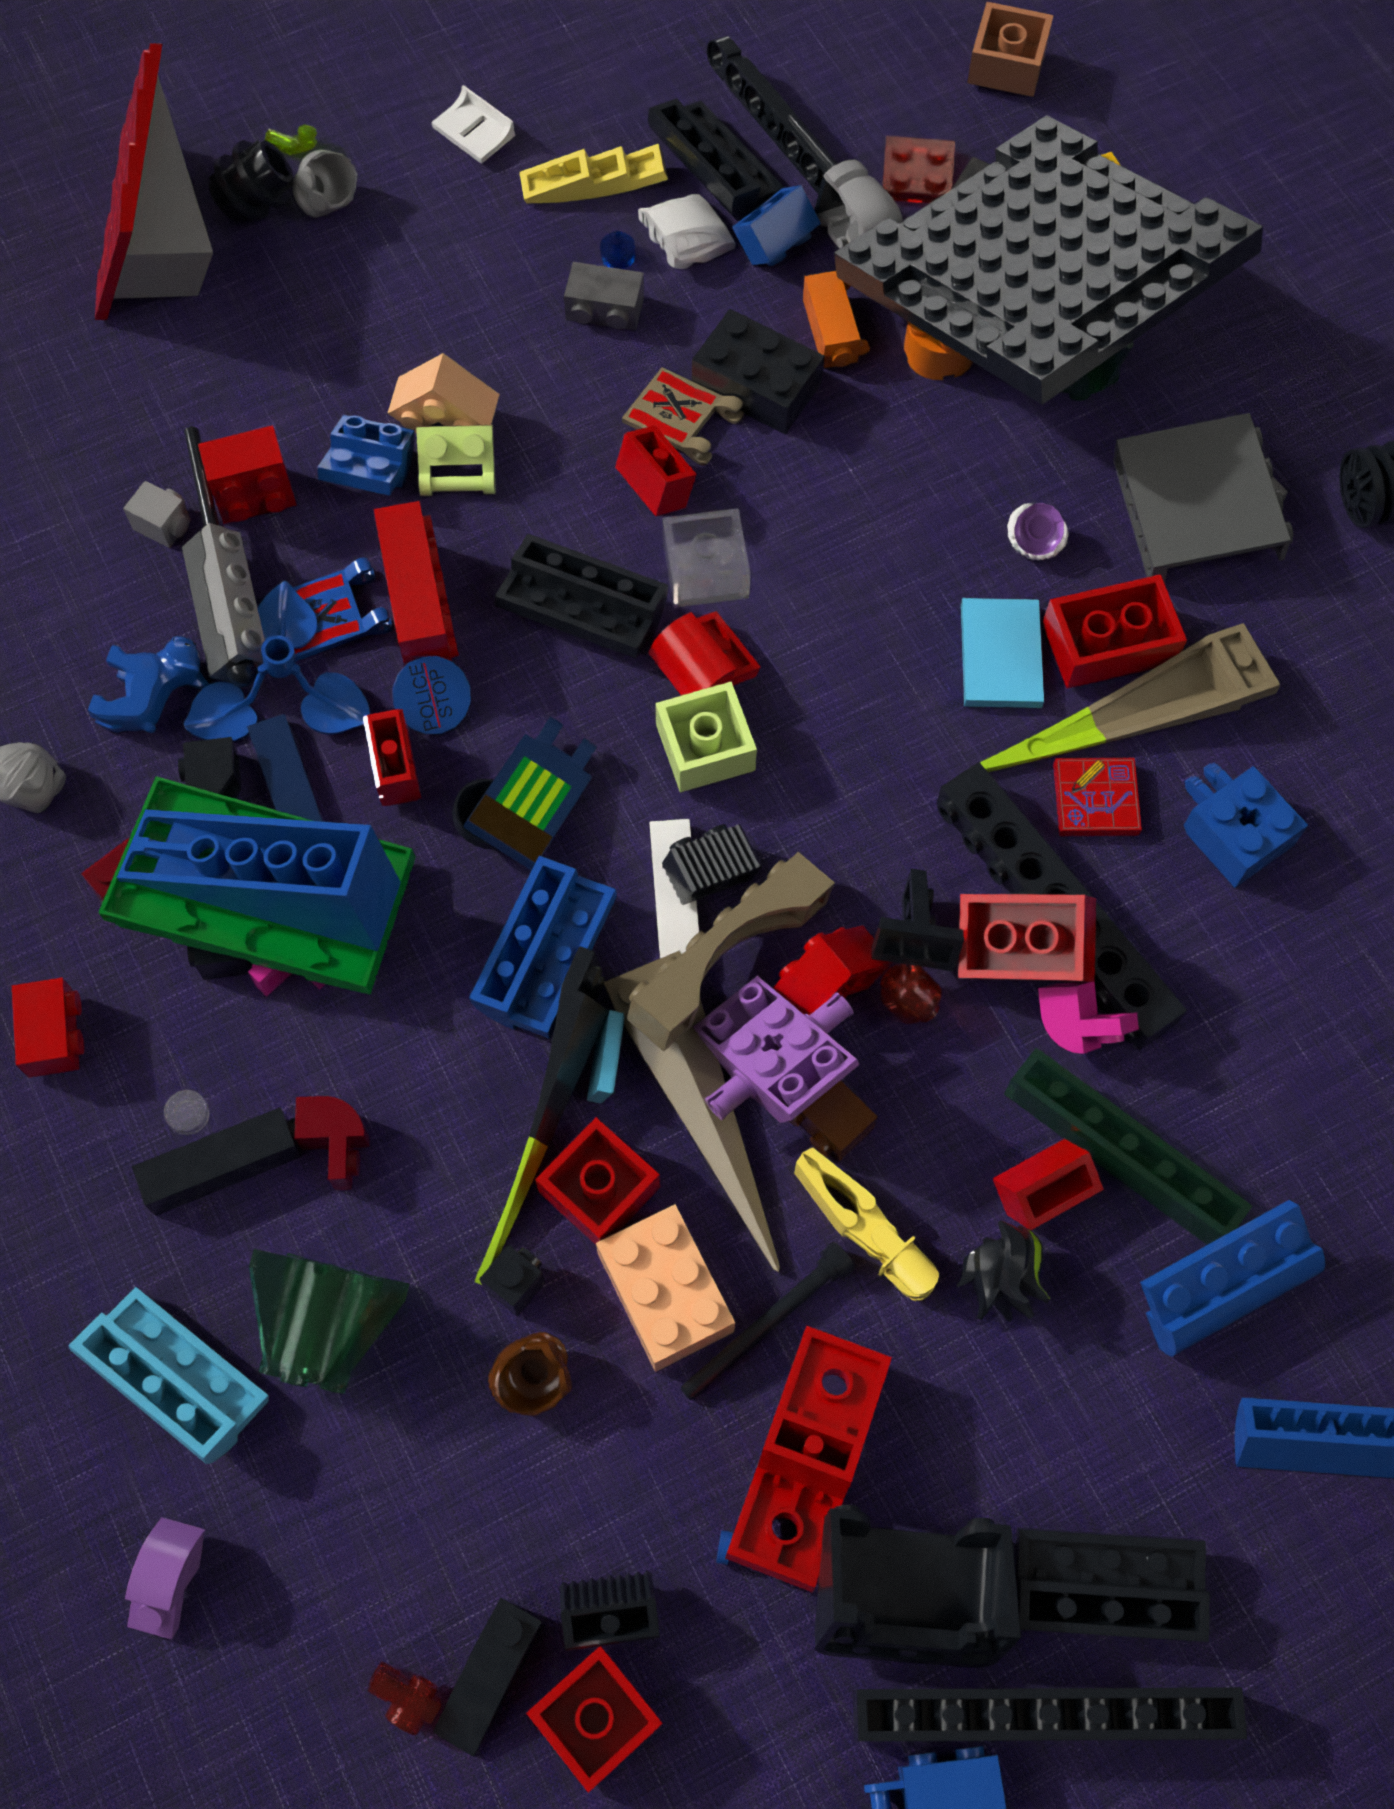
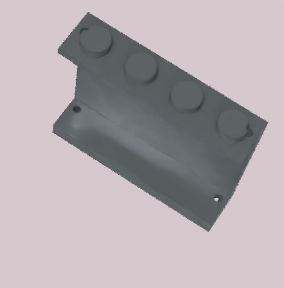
M1250 413L1116 440L1113 463L1147 577L1161 574L1165 584L1168 568L1272 548V550L1276 551L1279 561L1285 560L1289 544L1293 543V529L1291 523L1284 520L1282 514V494L1279 489L1274 490L1272 464L1269 458H1264L1261 450L1263 444L1261 430L1259 427H1254Z

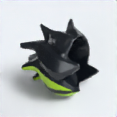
M1000 1220L998 1226L1002 1238L994 1240L986 1237L983 1240V1245L973 1250L963 1259L962 1278L957 1287L972 1283L979 1301L977 1318L980 1320L984 1318L993 1306L998 1309L1008 1322H1011L1013 1319L1011 1306L1030 1319L1035 1315L1029 1305L1030 1300L1027 1299V1295L1033 1296L1047 1304L1050 1300V1297L1040 1286V1274L1044 1261L1043 1245L1034 1232L1021 1225L1016 1228Z

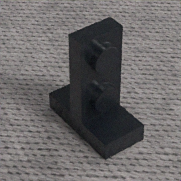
M910 869L901 899L902 920L880 918L872 944V959L954 972L964 943V932L962 929L935 925L936 917L935 915H930L934 890L933 888H928L927 871Z

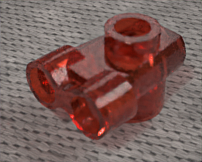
M384 1661L379 1663L368 1684L367 1692L385 1702H391L385 1714L386 1719L411 1735H418L424 1722L431 1724L442 1705L441 1699L435 1695L438 1687L433 1682L419 1674H414L411 1680L401 1675L399 1670Z

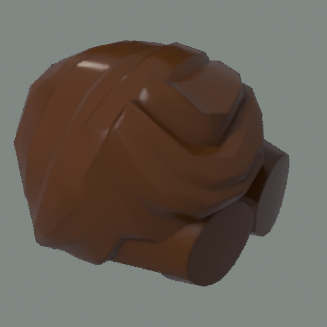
M546 1332L529 1334L508 1344L494 1360L488 1375L489 1389L492 1391L495 1401L509 1412L525 1416H537L553 1409L572 1390L571 1376L567 1368L568 1354L565 1345L559 1338Z

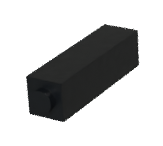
M279 1107L132 1166L144 1205L157 1216L301 1158L299 1146L294 1139L295 1117L288 1119L282 1108Z

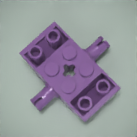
M756 976L693 1026L695 1032L731 1077L729 1081L704 1099L710 1110L722 1121L730 1112L751 1097L780 1123L793 1120L859 1065L858 1060L828 1035L842 1021L853 1015L854 1012L849 1003L836 992L810 1015L803 1014L760 977Z

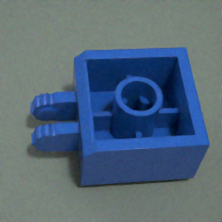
M1214 762L1208 764L1203 769L1206 779L1217 791L1216 793H1213L1196 775L1184 781L1187 792L1198 804L1192 809L1184 824V828L1191 840L1232 886L1236 888L1293 847L1308 824L1254 766L1232 780Z

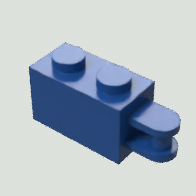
M984 1746L955 1749L956 1759L939 1762L936 1752L908 1755L909 1765L898 1767L899 1780L865 1784L864 1791L865 1793H870L872 1809H891L889 1790L901 1789L903 1809H1006L998 1755L985 1756Z

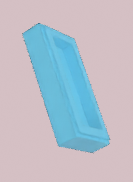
M609 1010L597 1036L587 1101L601 1104L614 1093L625 1019L624 1013Z

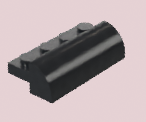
M676 98L649 108V128L737 221H741L782 188H785L702 101L684 106Z
M527 534L511 559V571L495 595V606L637 659L646 641L651 642L657 630L667 599L668 585Z
M1017 1527L1015 1576L1020 1630L1209 1642L1210 1593L1205 1590L1206 1541L1191 1538Z

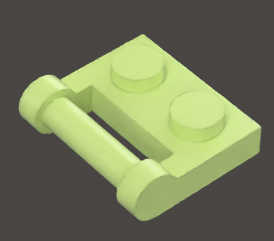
M493 425L416 427L420 496H432V492L483 491L484 494L496 493ZM482 464V476L432 477L431 466Z

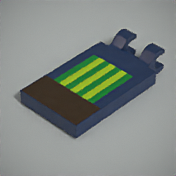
M551 716L536 739L524 734L463 826L466 830L531 871L538 857H542L591 780L592 776L583 771V768L597 748L595 744L584 738L571 757L552 745L564 724Z

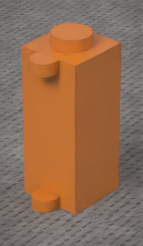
M836 271L808 275L804 278L803 302L818 353L825 356L824 368L844 367L851 363H857L859 355H864L870 350L868 341L860 339L846 293L850 285L839 279Z

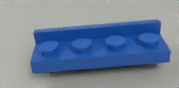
M539 856L469 997L473 1006L503 1026L513 1030L516 1027H520L550 1039L556 1025L564 978L579 946L592 951L616 900V889L580 877L575 868Z
M1288 1200L1141 1281L1140 1284L1150 1307V1311L1146 1312V1316L1159 1349L1168 1356H1174L1322 1273L1325 1269V1257L1323 1249L1312 1243L1299 1205Z

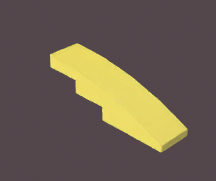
M659 144L628 155L625 154L622 146L592 157H588L585 149L520 172L523 197L526 204L557 203L599 198L636 190L668 180L664 156Z

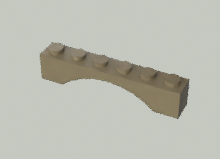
M799 852L787 862L780 860L770 870L766 881L761 885L757 883L751 885L743 894L740 904L734 909L731 907L725 908L715 919L714 926L706 934L703 931L698 932L689 941L686 951L677 958L673 955L668 958L660 967L656 978L650 983L646 980L641 982L629 996L631 1004L627 1020L664 1052L692 1027L699 1007L700 986L710 968L724 953L738 943L757 934L782 928L802 927L827 904L835 882Z

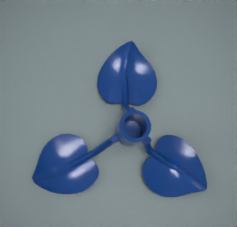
M283 581L266 595L257 608L265 640L261 647L263 664L258 666V674L249 695L244 698L240 687L230 682L220 681L212 683L197 694L193 700L190 712L184 721L185 729L202 740L232 737L233 741L236 742L249 735L247 726L257 723V715L249 705L254 702L266 674L275 678H284L290 674L295 675L304 691L309 693L301 703L302 717L305 723L318 733L337 735L364 726L363 717L369 715L370 711L368 702L359 687L342 674L326 672L317 678L314 688L309 685L301 673L300 666L296 664L294 649L306 646L315 637L317 619L310 605L297 594L287 581Z

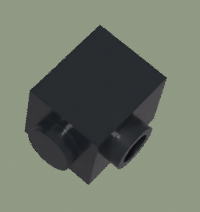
M510 1245L505 1247L479 1278L484 1290L517 1317L545 1284L543 1273L539 1270L542 1266L541 1261L527 1249L522 1247L517 1252Z

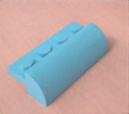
M137 1287L107 1316L101 1313L68 1345L71 1352L205 1464L213 1463L228 1452L238 1442L237 1435L269 1401L268 1395Z

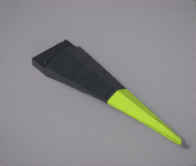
M579 946L562 983L556 1025L538 1106L506 1206L475 1279V1282L480 1285L482 1284L479 1278L502 1251L609 1012L594 1001L598 999L605 982V977L601 976L603 971L596 953Z

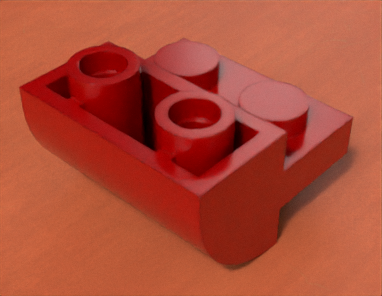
M717 611L698 618L692 612L683 615L658 635L648 651V654L681 696L732 682L734 686L756 677L761 668Z

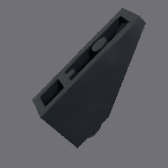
M500 1598L465 1664L433 1733L474 1757L545 1624Z

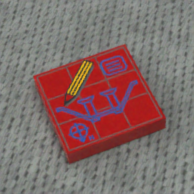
M1055 758L1053 767L1059 836L1140 835L1142 827L1135 758Z

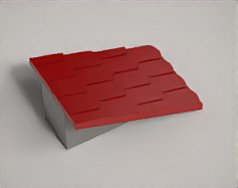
M150 43L149 50L144 49L142 52L139 72L134 82L132 99H130L126 123L123 124L121 132L119 160L116 175L112 182L111 212H109L106 222L104 251L100 269L97 273L95 320L108 319L113 299L198 296L213 254L158 77L163 45L159 43Z

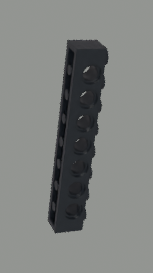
M980 762L941 786L936 803L940 816L946 823L954 824L962 834V840L966 848L972 854H978L986 863L987 871L995 883L998 885L1003 884L1010 894L1091 896ZM971 811H982L987 815V818H976L971 814ZM995 841H1007L1013 848H1000ZM1020 871H1032L1038 879H1026ZM1096 902L1095 991L1097 1007L1102 1011L1106 1010L1109 1014L1137 1012L1139 1029L1124 1034V1040L1128 1043L1133 1042L1140 1051L1177 1025L1187 1009ZM1107 963L1111 965L1116 974H1105L1099 969L1098 964ZM1124 995L1136 996L1141 1001L1142 1006L1134 1007L1128 1004Z
M1242 1687L852 1690L854 1741L1247 1739Z

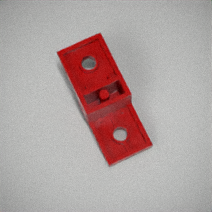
M806 1325L725 1559L813 1593L820 1572L824 1517L830 1508L842 1505L851 1485L892 1357ZM829 1375L838 1376L845 1382L846 1391L840 1395L830 1394L824 1389L822 1379ZM779 1518L789 1519L795 1524L797 1535L790 1540H781L774 1534L772 1523Z

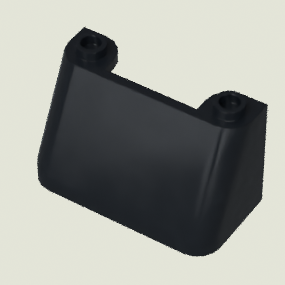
M840 1505L829 1509L824 1517L815 1619V1650L818 1653L836 1657L980 1668L997 1663L1021 1638L1011 1525L995 1524L989 1518H975L969 1520L967 1526L960 1529L956 1535L872 1528L870 1517L854 1505Z

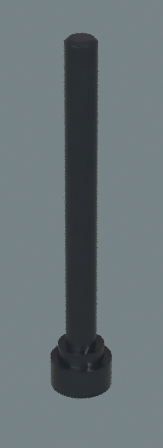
M834 1241L820 1252L821 1258L816 1262L818 1267L681 1386V1391L689 1400L696 1398L827 1281L834 1282L838 1278L843 1280L856 1269L855 1264L847 1253Z

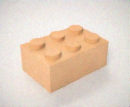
M676 1204L596 1243L598 1256L655 1372L734 1333L735 1321Z

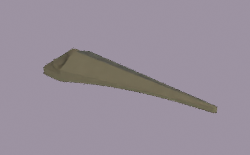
M680 950L605 981L604 987L614 1010L624 1013V1030L700 1149L770 1266L778 1273L780 1269L779 1261L734 1110L721 1121L710 1110L704 1100L724 1085L725 1080L718 1059L693 1029V1026L706 1017L700 996L699 1007L692 1027L664 1052L627 1020L631 1004L629 996L641 982L646 980L650 983L656 978L660 967L668 958L673 955L678 958L682 955Z

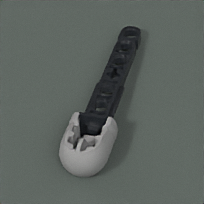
M723 36L708 42L706 53L711 68L722 81L725 80L730 91L818 194L814 211L821 226L828 227V234L839 249L888 217L897 223L903 221L899 207L894 199L875 178L868 176V170L862 163L854 159L838 164L748 57L741 55L742 50L729 36Z

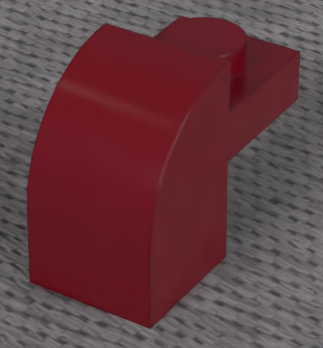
M296 1097L294 1139L302 1150L329 1149V1182L335 1190H352V1177L359 1176L360 1172L359 1151L353 1150V1148L370 1147L368 1132L359 1115L348 1103L335 1097Z

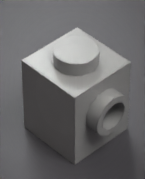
M147 481L143 482L123 508L133 530L168 548L174 544L177 538L182 537L186 533L191 521L185 506V500L181 495L172 489L163 490Z

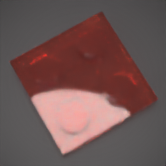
M886 136L882 187L894 201L932 203L953 188L955 141Z

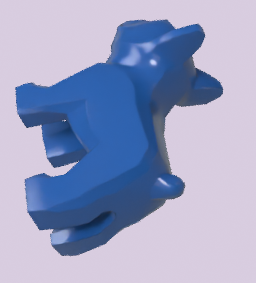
M175 636L166 644L163 650L156 654L146 652L126 654L120 647L112 645L106 662L109 666L118 669L116 677L120 681L125 682L126 696L113 701H106L103 696L94 694L88 712L92 718L96 719V724L108 731L118 733L122 731L144 730L154 733L156 731L155 724L158 722L165 703L174 689L187 685L202 690L209 685L200 672L201 656L196 648V643L189 638Z

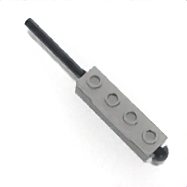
M191 426L184 430L204 528L182 547L206 664L210 678L230 682L238 687H247L254 683L258 674V666L263 664L261 647L265 640L241 533L219 526L213 495L206 478L198 444L201 443L199 429Z

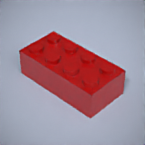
M420 501L373 509L397 639L404 666L413 660L426 656H439L452 661V658L458 657L459 654L431 515L423 516Z

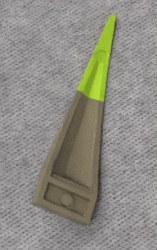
M1242 623L1204 637L1110 695L980 763L987 772H992L1240 710L1241 705L1276 694L1280 683L1246 626Z

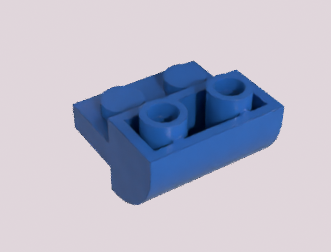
M343 415L330 434L331 447L317 467L318 480L389 496L395 487L403 488L413 457L414 430L402 428L393 423L384 424L365 420L360 416Z

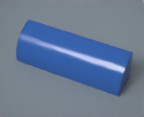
M1242 1397L1235 1423L1236 1467L1394 1478V1408Z

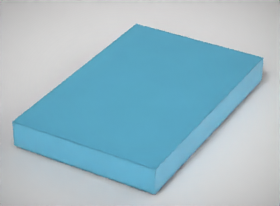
M962 598L961 627L964 707L1042 708L1044 690L1039 600Z

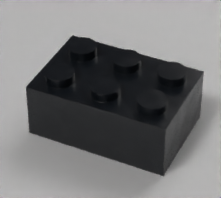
M729 309L693 357L692 381L722 396L738 397L743 402L740 411L786 435L822 384L825 356Z

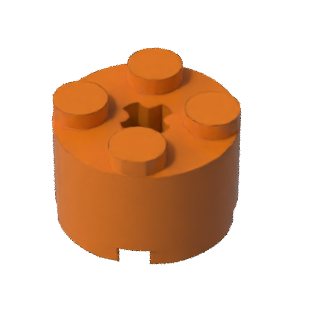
M907 322L904 352L908 358L909 366L917 374L932 380H943V376L955 374L954 378L961 376L971 367L973 361L910 322Z

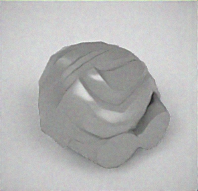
M327 150L313 151L303 158L298 166V172L293 179L295 200L301 210L314 218L340 210L354 199L353 195L356 190L358 174L351 163V159L345 157L342 153Z
M17 742L1 746L0 801L15 808L41 813L50 805L54 796L62 790L66 774L58 766L54 757L40 745Z

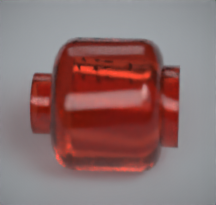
M898 963L884 974L880 983V998L882 1003L900 1022L907 1025L919 1022L925 1023L936 1016L940 1008L939 1003L942 997V989L924 967Z

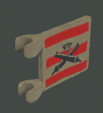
M662 367L624 414L622 422L637 430L656 425L674 448L683 451L693 461L704 466L712 458V453L708 452L711 449V443L705 438L696 437V435L715 411L728 422L737 424L744 416L743 411H740L743 402L735 396H722Z

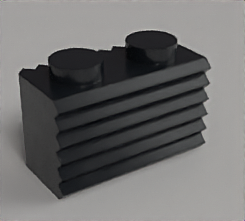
M725 824L718 825L707 831L704 837L699 840L693 841L691 837L682 838L669 847L670 851L662 862V868L665 869L666 875L669 877L670 883L673 884V889L676 891L677 897L680 898L682 905L752 880L762 867L740 824L727 828Z
M648 1570L643 1575L637 1571L634 1576L628 1573L625 1577L619 1574L616 1578H613L610 1575L606 1580L600 1577L597 1581L591 1578L588 1582L582 1579L579 1583L572 1581L569 1585L565 1582L560 1585V1609L565 1651L660 1638L652 1573Z

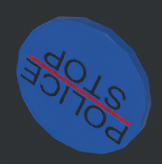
M439 656L420 657L407 663L397 674L392 688L394 708L403 709L407 726L424 734H442L455 728L466 716L471 702L470 685L464 672L452 661Z

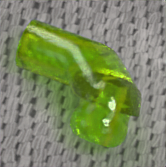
M304 124L298 127V135L288 136L270 128L265 135V141L272 143L279 151L287 155H295L312 150L316 146L317 140L315 137L317 131L313 126Z

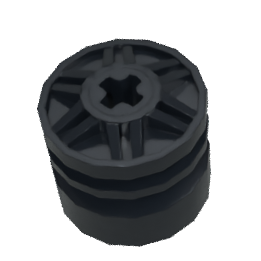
M1394 440L1388 441L1383 446L1373 444L1366 448L1350 449L1344 454L1339 474L1340 494L1349 519L1356 527H1373L1376 524H1387L1394 519Z

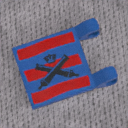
M359 558L343 570L293 587L297 594L310 605L317 619L315 637L306 646L294 649L296 661L367 635H381L392 631L393 624L391 618L383 607L374 609L361 618L350 586L364 585L375 580L376 575L368 558Z

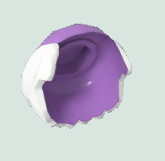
M1027 503L1012 512L1007 528L1009 540L1016 553H1021V556H1025L1032 561H1039L1055 557L1066 546L1068 528L1060 512L1053 506L1044 503Z

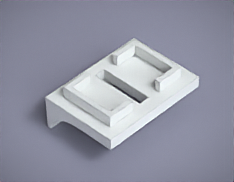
M464 85L455 103L432 122V127L481 164L515 136L513 121ZM484 120V122L481 123L477 128H475L471 133H469L466 137H463L475 126H477L481 121Z

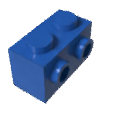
M802 185L782 188L732 228L752 265L767 263L768 266H773L787 256L785 251L790 247L799 246L809 240L812 236L810 232L821 223Z

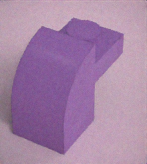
M161 1517L143 1543L130 1575L125 1596L126 1600L131 1601L127 1627L167 1639L173 1638L179 1629L184 1590L200 1566L205 1529Z

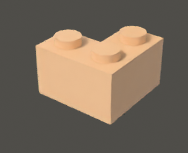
M442 353L398 377L388 414L398 420L405 428L414 430L415 433L416 427H429L437 422L443 426L491 425L500 394Z

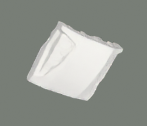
M691 194L683 198L668 200L650 208L638 209L639 220L642 224L644 223L646 228H649L650 239L654 243L660 244L661 249L665 250L667 262L673 268L685 269L694 262L705 263L735 249V241L727 227L710 204L699 194Z

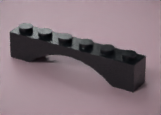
M232 737L183 743L184 758L178 759V771L181 781L185 782V785L236 798L242 790L240 755ZM187 946L189 964L191 967H196L204 980L249 974L248 971L252 968V963L248 962V960Z

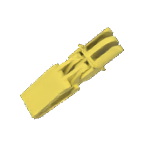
M813 1147L803 1152L796 1162L794 1174L841 1236L848 1237L863 1248L870 1257L879 1260L883 1265L878 1275L881 1277L884 1274L903 1295L913 1301H922L929 1297L938 1282L939 1272L935 1265L913 1243L915 1237L912 1236L905 1243L898 1236L896 1228L890 1224L879 1209L876 1199L872 1194ZM825 1184L845 1196L854 1206L855 1213L844 1209L838 1204L826 1189Z

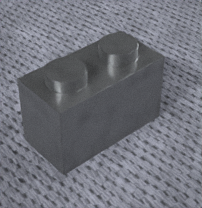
M573 262L564 294L566 320L636 331L644 299V273Z

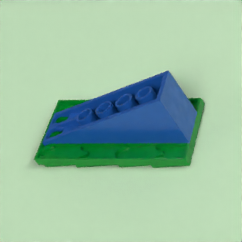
M156 776L98 913L104 921L112 922L121 928L171 939L173 943L245 959L254 965L304 976L306 980L370 995L416 856L411 848L378 839L371 825L313 821Z

